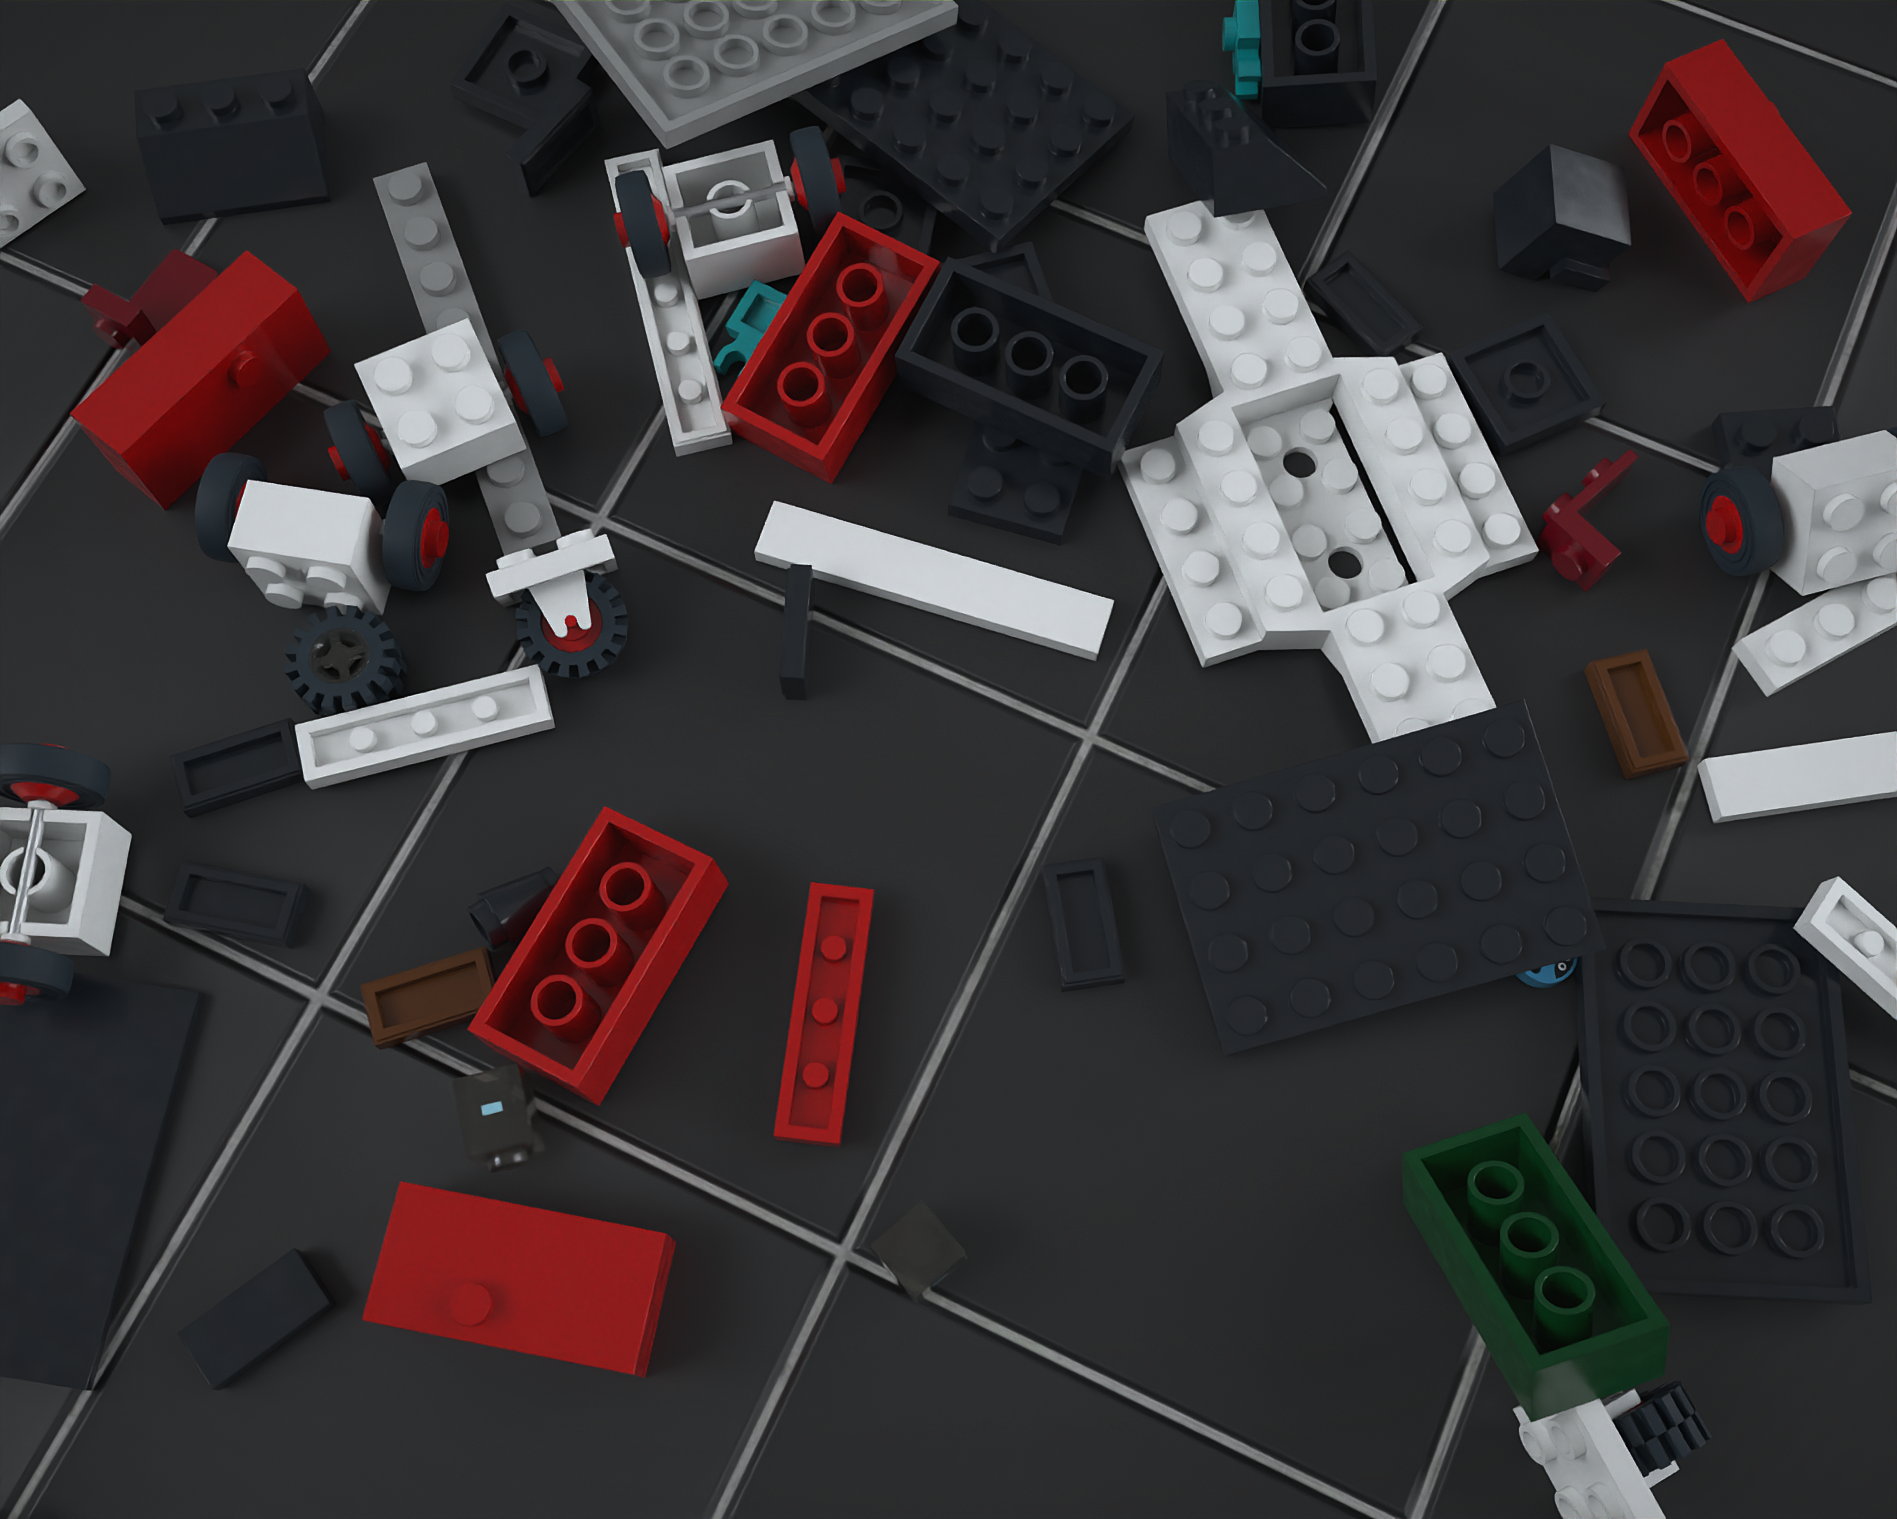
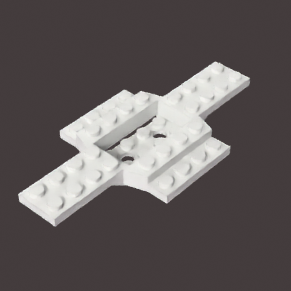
M1199 200L1146 216L1144 231L1206 368L1213 399L1176 424L1174 436L1126 450L1117 466L1202 668L1257 650L1321 649L1343 676L1372 744L1497 708L1447 601L1478 578L1532 561L1539 549L1443 353L1441 352L1399 366L1394 357L1333 358L1263 209L1214 218L1202 201ZM1333 402L1417 580L1416 583L1409 585L1405 577L1404 568L1398 562L1382 527L1381 519L1375 512L1360 480L1357 467L1347 452L1335 426L1333 416L1329 413ZM1294 452L1304 453L1312 458L1316 471L1309 477H1294L1285 470L1283 459L1288 454ZM1336 552H1349L1359 560L1361 572L1356 577L1349 579L1338 577L1330 570L1328 558Z

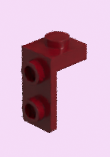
M173 249L129 301L94 283L80 302L94 319L95 323L92 329L101 339L118 350L126 348L135 353L219 275L213 268L178 249Z
M1631 449L1614 463L1607 457L1601 460L1582 480L1581 484L1585 487L1583 491L1575 498L1568 492L1564 493L1541 517L1547 525L1535 542L1537 547L1552 560L1553 566L1563 577L1575 581L1586 592L1603 578L1622 552L1586 521L1583 516L1624 480L1639 458Z

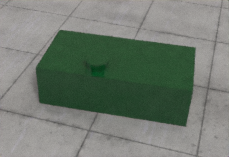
M1526 1112L1402 1153L1403 1204L1530 1422L1665 1376L1670 1332L1669 1322Z

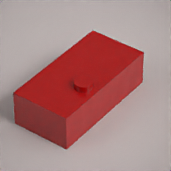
M1720 39L1665 63L1628 135L1748 304L1804 279L1850 218L1852 211L1782 119L1775 104L1768 100L1724 39Z
M838 211L720 407L732 433L832 485L897 374L894 356L941 271L940 261Z
M246 250L69 414L115 470L166 511L203 475L207 465L216 455L226 453L326 358L331 353V350L299 290Z
M604 806L467 1030L493 1051L600 1106L729 885L715 860L700 851Z
M400 1181L362 1320L383 1326L645 1378L676 1241L667 1233Z

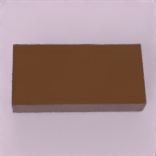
M1647 649L1592 661L1584 669L1585 675L1625 780L1682 767L1690 760Z
M482 946L360 985L374 1046L382 1050L472 1021L497 981L491 954L487 947Z

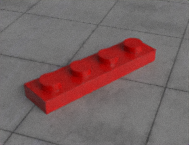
M811 882L773 1134L775 1140L838 1148L841 1146L874 904V889Z

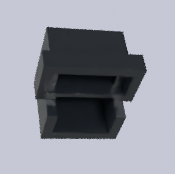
M1549 144L1493 193L1498 270L1537 280L1550 269V279L1597 292L1611 282L1609 262L1632 245L1625 167Z

